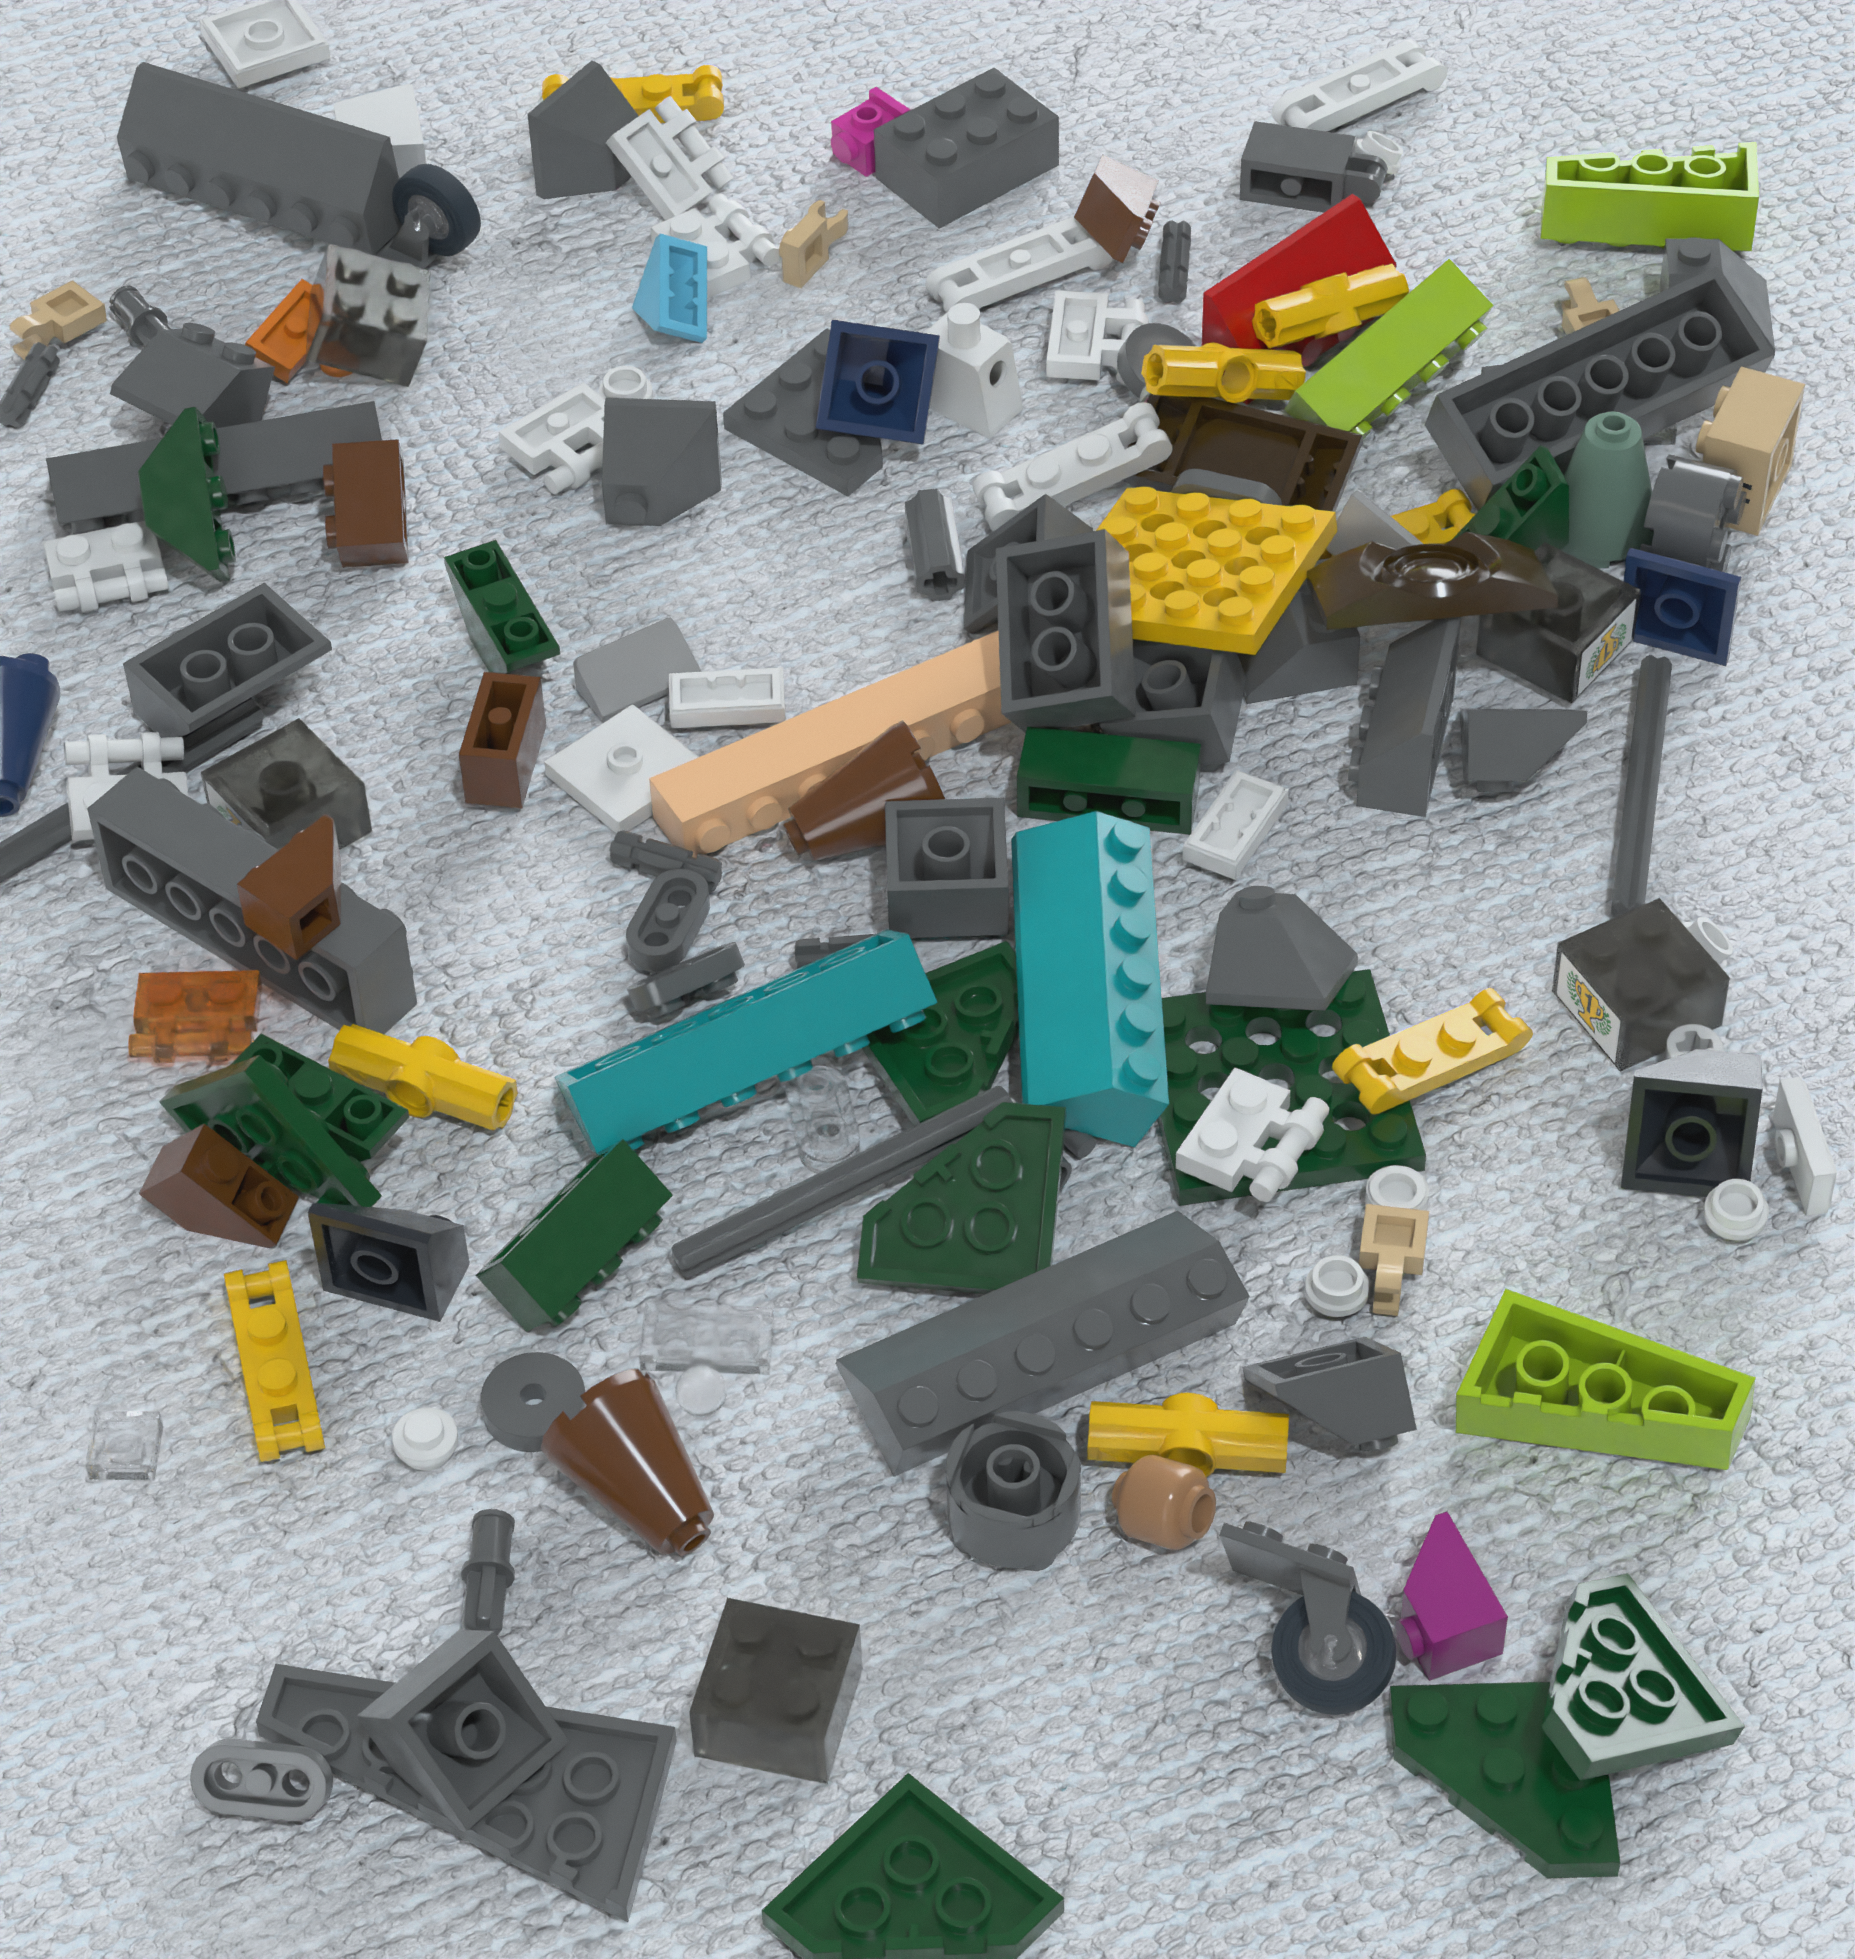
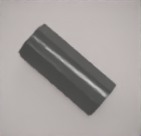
M938 489L918 490L916 496L906 501L904 506L917 592L927 595L931 601L950 600L953 594L965 588V575L952 498L942 495Z

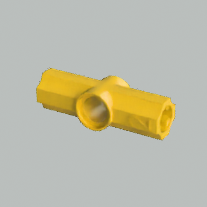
M1393 264L1364 270L1348 277L1345 272L1301 286L1299 291L1255 304V315L1252 319V324L1256 337L1261 339L1268 349L1298 342L1314 335L1316 339H1320L1362 325L1361 321L1384 315L1410 291L1405 274L1396 270Z
M1212 342L1206 343L1201 347L1153 345L1151 351L1144 355L1141 374L1146 383V391L1153 395L1219 397L1231 403H1239L1246 399L1290 400L1294 392L1304 384L1306 371L1302 365L1301 355L1295 351L1228 348L1222 344Z
M355 1024L351 1026L343 1025L334 1038L332 1052L328 1059L329 1069L358 1084L384 1092L389 1100L408 1109L409 1116L417 1118L428 1117L436 1110L493 1131L496 1128L503 1129L512 1115L513 1105L518 1094L515 1079L461 1061L459 1055L452 1047L431 1036H419L411 1044Z
M1178 1393L1169 1396L1162 1402V1405L1091 1401L1087 1460L1135 1463L1138 1459L1147 1455H1156L1197 1467L1203 1471L1206 1478L1214 1472L1215 1468L1286 1473L1289 1414L1218 1409V1405L1212 1399L1196 1393Z

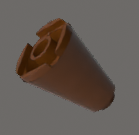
M903 720L891 725L788 808L792 820L784 823L783 827L798 856L808 852L813 861H818L886 845L885 801L945 799L930 765L926 766L919 752L914 753L921 749Z
M628 1369L592 1386L580 1395L587 1405L571 1420L562 1411L552 1422L543 1436L542 1452L548 1458L551 1465L660 1554L667 1555L677 1552L679 1556H685L693 1552L709 1538L711 1530L708 1526L714 1518V1512L656 1382L651 1379L647 1372L644 1376L639 1369Z

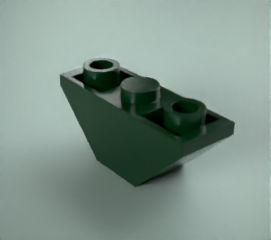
M190 407L182 411L138 471L145 525L157 538L219 582L230 580L228 563L236 562V551L230 529L223 530L220 509L228 508V498L223 477L221 475L215 476L212 456L220 454L218 433L214 422H207L206 418L196 407Z
M1540 445L1454 538L1465 532H1471L1515 542L1533 549L1544 569L1569 543V485L1549 449Z
M497 540L444 557V564L470 640L489 672L504 674L560 655V646Z
M262 1033L230 1064L233 1065L260 1055L265 1061L278 1067L288 1080V1088L306 1108L313 1110L324 1119L329 1127V1135L347 1155L354 1157L359 1162L371 1159L409 1119L408 1109Z

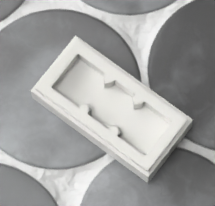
M783 667L669 673L671 728L778 723L786 721Z
M1236 770L1183 845V860L1236 880L1288 805L1289 789Z
M1802 1077L1780 1079L1773 1114V1122L1777 1130L1775 1147L1779 1164L1782 1168H1790L1806 1216L1828 1213V1208L1831 1206L1837 1170L1807 1085L1802 1080Z

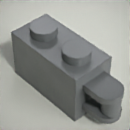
M1254 121L1241 158L1240 200L1324 213L1351 194L1359 197L1362 202L1377 200L1380 196L1388 168L1385 161L1380 157L1355 153L1356 136Z

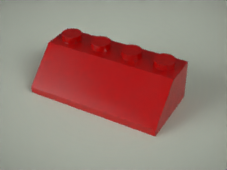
M1351 194L1203 292L1202 346L1206 343L1215 342L1228 348L1295 351L1301 355L1304 367L1311 365L1320 355L1339 342L1349 339L1355 331L1372 321L1374 318L1361 321L1362 325L1327 337L1316 339L1314 335L1298 342L1270 349L1261 339L1256 337L1252 324V319L1255 315V304L1301 290L1300 287L1345 272L1348 277L1382 265L1393 264L1397 268L1395 260L1361 199ZM1246 399L1243 403L1248 405L1256 399Z

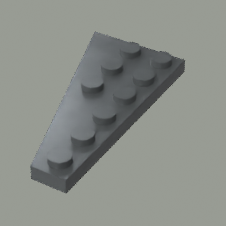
M275 1664L256 1719L260 1737L272 1743L305 1746L317 1751L326 1759L333 1774L629 1922L677 1743L674 1726L546 1706L570 1742L468 1831H463L394 1771L357 1718L358 1714L396 1682Z

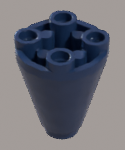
M27 653L16 658L0 656V817L10 816L19 811L20 802L27 795L60 700V686L57 677L49 671V660L39 654Z

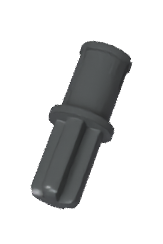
M130 285L118 288L110 297L109 302L113 304L109 306L110 310L128 327L129 336L136 344L146 346L159 330L171 329L168 326L165 313L160 308L149 305L135 287Z
M481 1510L473 1516L470 1558L461 1568V1577L466 1583L462 1619L464 1630L494 1631L498 1635L503 1628L506 1591L515 1579V1571L510 1564L511 1539L514 1532L515 1519L509 1513L502 1510Z

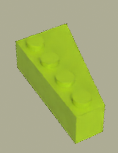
M1757 142L1738 143L1737 152L1715 154L1713 145L1692 146L1690 156L1667 157L1663 154L1662 149L1641 150V153L1635 155L1632 160L1621 161L1614 152L1547 157L1541 207V239H1551L1564 244L1584 241L1607 243L1615 247H1625L1634 244L1659 246L1663 249L1665 239H1719L1733 252L1752 251L1759 202Z
M1448 259L1294 392L1284 410L1293 418L1361 434L1364 439L1373 429L1370 425L1372 421L1382 413L1387 417L1391 416L1410 398L1412 394L1409 391L1422 381L1425 384L1429 383L1449 364L1451 357L1461 349L1463 351L1467 350L1486 332L1488 328L1482 322L1494 305Z
M1505 1289L1456 1393V1433L1728 1470L1751 1418L1756 1377Z

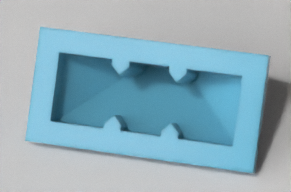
M661 233L655 238L632 309L654 331L700 343L707 339V246Z

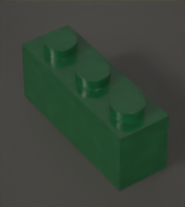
M1027 727L1017 772V817L1060 821L1098 811L1149 827L1150 831L1191 835L1200 786L1201 744Z
M622 1139L598 1152L475 1276L526 1332L548 1321L553 1327H557L580 1307L583 1301L576 1294L589 1281L596 1286L620 1266L623 1259L617 1252L629 1240L634 1244H638L660 1225L663 1219L657 1211L673 1194Z

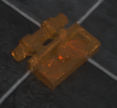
M259 970L139 973L133 1013L136 1034H130L128 1040L130 1058L153 1057L154 1063H174L176 1057L208 1056L209 1062H229L230 1056L240 1055L254 1041L253 1032L258 1030L262 994Z

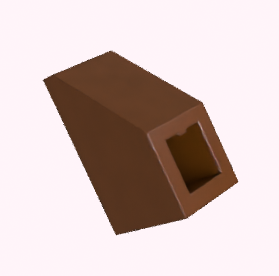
M1102 154L1074 218L1113 259L1123 263L1131 246L1141 250L1152 227L1153 219L1161 203L1152 198L1159 180Z
M324 814L305 830L296 833L289 843L261 865L252 868L245 878L237 883L245 926L296 960L341 925V857L334 819L327 814Z
M202 1124L162 1146L139 1192V1195L187 1231L265 1248L277 1245L299 1199V1196L206 1124Z

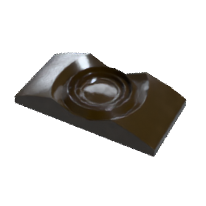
M1150 393L1147 403L1154 407L1160 422L1158 429L1163 430L1167 434L1172 444V452L1163 462L1122 481L1135 488L1151 487L1156 491L1171 492L1178 476L1182 472L1189 469H1202L1264 483L1277 493L1281 499L1282 506L1306 505L1315 510L1336 512L1362 446L1363 436L1211 397L1165 396ZM1137 441L1129 444L1127 448L1135 445Z
M1465 532L1445 544H1418L1398 550L1371 541L1335 555L1307 571V585L1327 630L1558 608V594L1533 549L1506 539Z

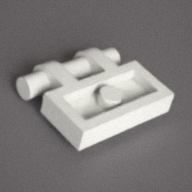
M671 96L655 107V110L665 121L664 125H661L649 109L614 133L606 142L665 220L693 209L713 192L702 178L706 175L717 190L722 189L734 179L722 163L725 157L716 146L711 148L694 127V124L697 122L688 109L682 111ZM675 139H679L694 161L690 162L675 143Z
M720 193L714 195L709 201L708 207L715 214L705 219L693 208L651 227L652 244H654L655 238L661 233L707 246V298L750 280V263L760 260L764 265L772 266L780 258L779 249L774 245L773 236L762 225H754L749 220L748 211L738 201L729 200ZM735 235L739 240L729 243L726 238Z
M1056 290L1046 360V377L1100 380L1101 367L1113 366L1117 371V381L1125 385L1118 371L1117 356L1121 346L1133 330L1149 323L1148 316L1145 314V304L1139 299H1130L1125 303L1124 308L1108 307L1109 293ZM1105 334H1117L1120 340L1105 339Z
M583 382L500 430V448L533 475L550 465L556 468L544 476V483L551 493L557 494L567 487L576 489L590 480L592 472L602 467L605 399ZM589 442L593 445L592 448L580 455L575 452V450Z
M145 521L127 523L116 527L43 541L59 612L81 608L82 613L99 609L98 604L128 597H131L132 602L148 599L147 593L169 589L157 537L146 527Z
M159 732L140 733L139 739L107 740L105 734L87 735V741L64 742L65 765L88 764L89 770L88 777H68L67 781L72 840L94 839L87 808L126 776L109 775L108 763L141 762V769L158 779L165 778L171 781L180 792L189 797L186 772L162 773L161 761L184 759L183 738H160Z
M1234 1068L1176 1152V1169L1230 1192L1234 1190L1240 1179L1245 1175L1254 1179L1249 1187L1252 1195L1260 1201L1269 1202L1278 1189L1288 1187L1298 1171L1297 1160L1304 1150L1312 1149L1322 1136L1324 1131L1322 1123L1329 1114V1107L1323 1100L1310 1097L1301 1110L1288 1112L1287 1110L1290 1107V1090ZM1269 1136L1280 1140L1276 1148L1266 1151L1261 1150Z

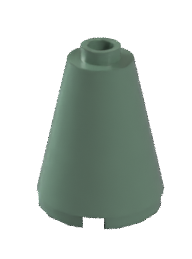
M1620 412L1598 414L1586 423L1564 473V478L1569 485V543L1559 554L1576 564L1601 569L1609 568L1610 561L1626 559L1630 548L1640 550L1641 543L1652 546L1654 532L1644 528L1652 495V487L1641 428L1633 418Z

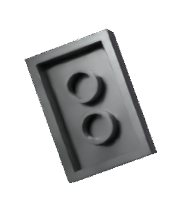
M994 67L875 128L876 179L940 229L1059 166V116Z
M1105 529L996 548L1001 713L1025 733L1027 727L1062 729L1136 717L1129 552Z

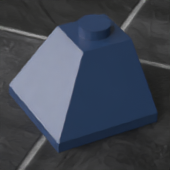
M832 319L816 429L924 445L940 335Z
M1630 548L1626 556L1619 615L1636 599L1631 636L1632 642L1726 666L1730 656L1742 577Z

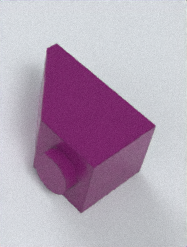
M1448 1511L1435 1515L1403 1589L1401 1618L1395 1622L1396 1636L1403 1653L1410 1660L1417 1658L1429 1681L1502 1655L1508 1620L1506 1612Z

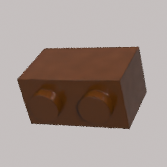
M399 439L332 444L333 464H323L326 498L334 497L335 515L325 516L328 549L337 548L343 568L409 563L405 470Z
M492 672L483 673L459 751L465 803L523 808L547 726L541 677Z

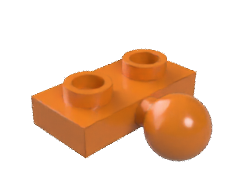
M304 279L299 281L245 342L246 346L256 351L255 357L274 366L273 375L286 383L289 382L312 354L318 357L321 370L326 375L332 377H344L354 373L359 368L361 361L359 349L351 340L343 337L327 339L330 333L343 320L346 306Z

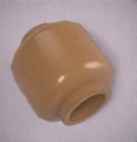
M1147 1455L1138 1459L1128 1471L1123 1472L1118 1477L1112 1493V1503L1114 1508L1117 1509L1118 1522L1127 1536L1171 1550H1180L1192 1544L1195 1539L1202 1538L1208 1532L1216 1511L1215 1493L1210 1489L1209 1482L1202 1470L1156 1455Z

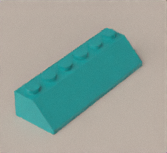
M1095 811L1016 832L1011 839L1022 1104L1066 1107L1065 1128L1135 1148L1169 1105L1150 828Z
M886 929L561 1073L554 1078L589 1148L597 1154L622 1139L635 1150L644 1144L641 1135L663 1125L667 1133L685 1128L701 1119L698 1110L719 1100L724 1108L741 1103L758 1093L755 1084L777 1075L780 1082L799 1077L814 1068L811 1059L831 1050L834 1051L836 1057L855 1052L870 1043L867 1034L889 1025L892 1032L911 1027L926 1018L923 1009L938 1002L909 934Z

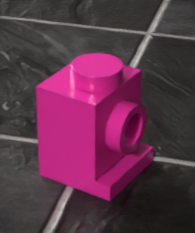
M877 86L869 90L868 100L831 121V147L833 154L841 162L850 165L864 176L871 175L875 172L874 129L911 109Z

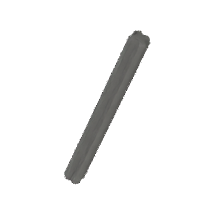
M1649 655L1641 661L1611 914L1618 921L1627 919L1634 923L1639 921L1644 913L1672 663L1665 656L1656 658Z
M249 698L191 733L181 736L184 744V759L161 761L162 773L186 772L261 727L262 720L264 719L261 708L254 699ZM134 762L114 775H127L134 768H141V762ZM68 802L0 842V883L72 840Z
M995 1086L675 1243L671 1248L673 1259L684 1277L691 1278L933 1159L951 1143L956 1144L982 1123V1118L1000 1103L1013 1102L1002 1086Z

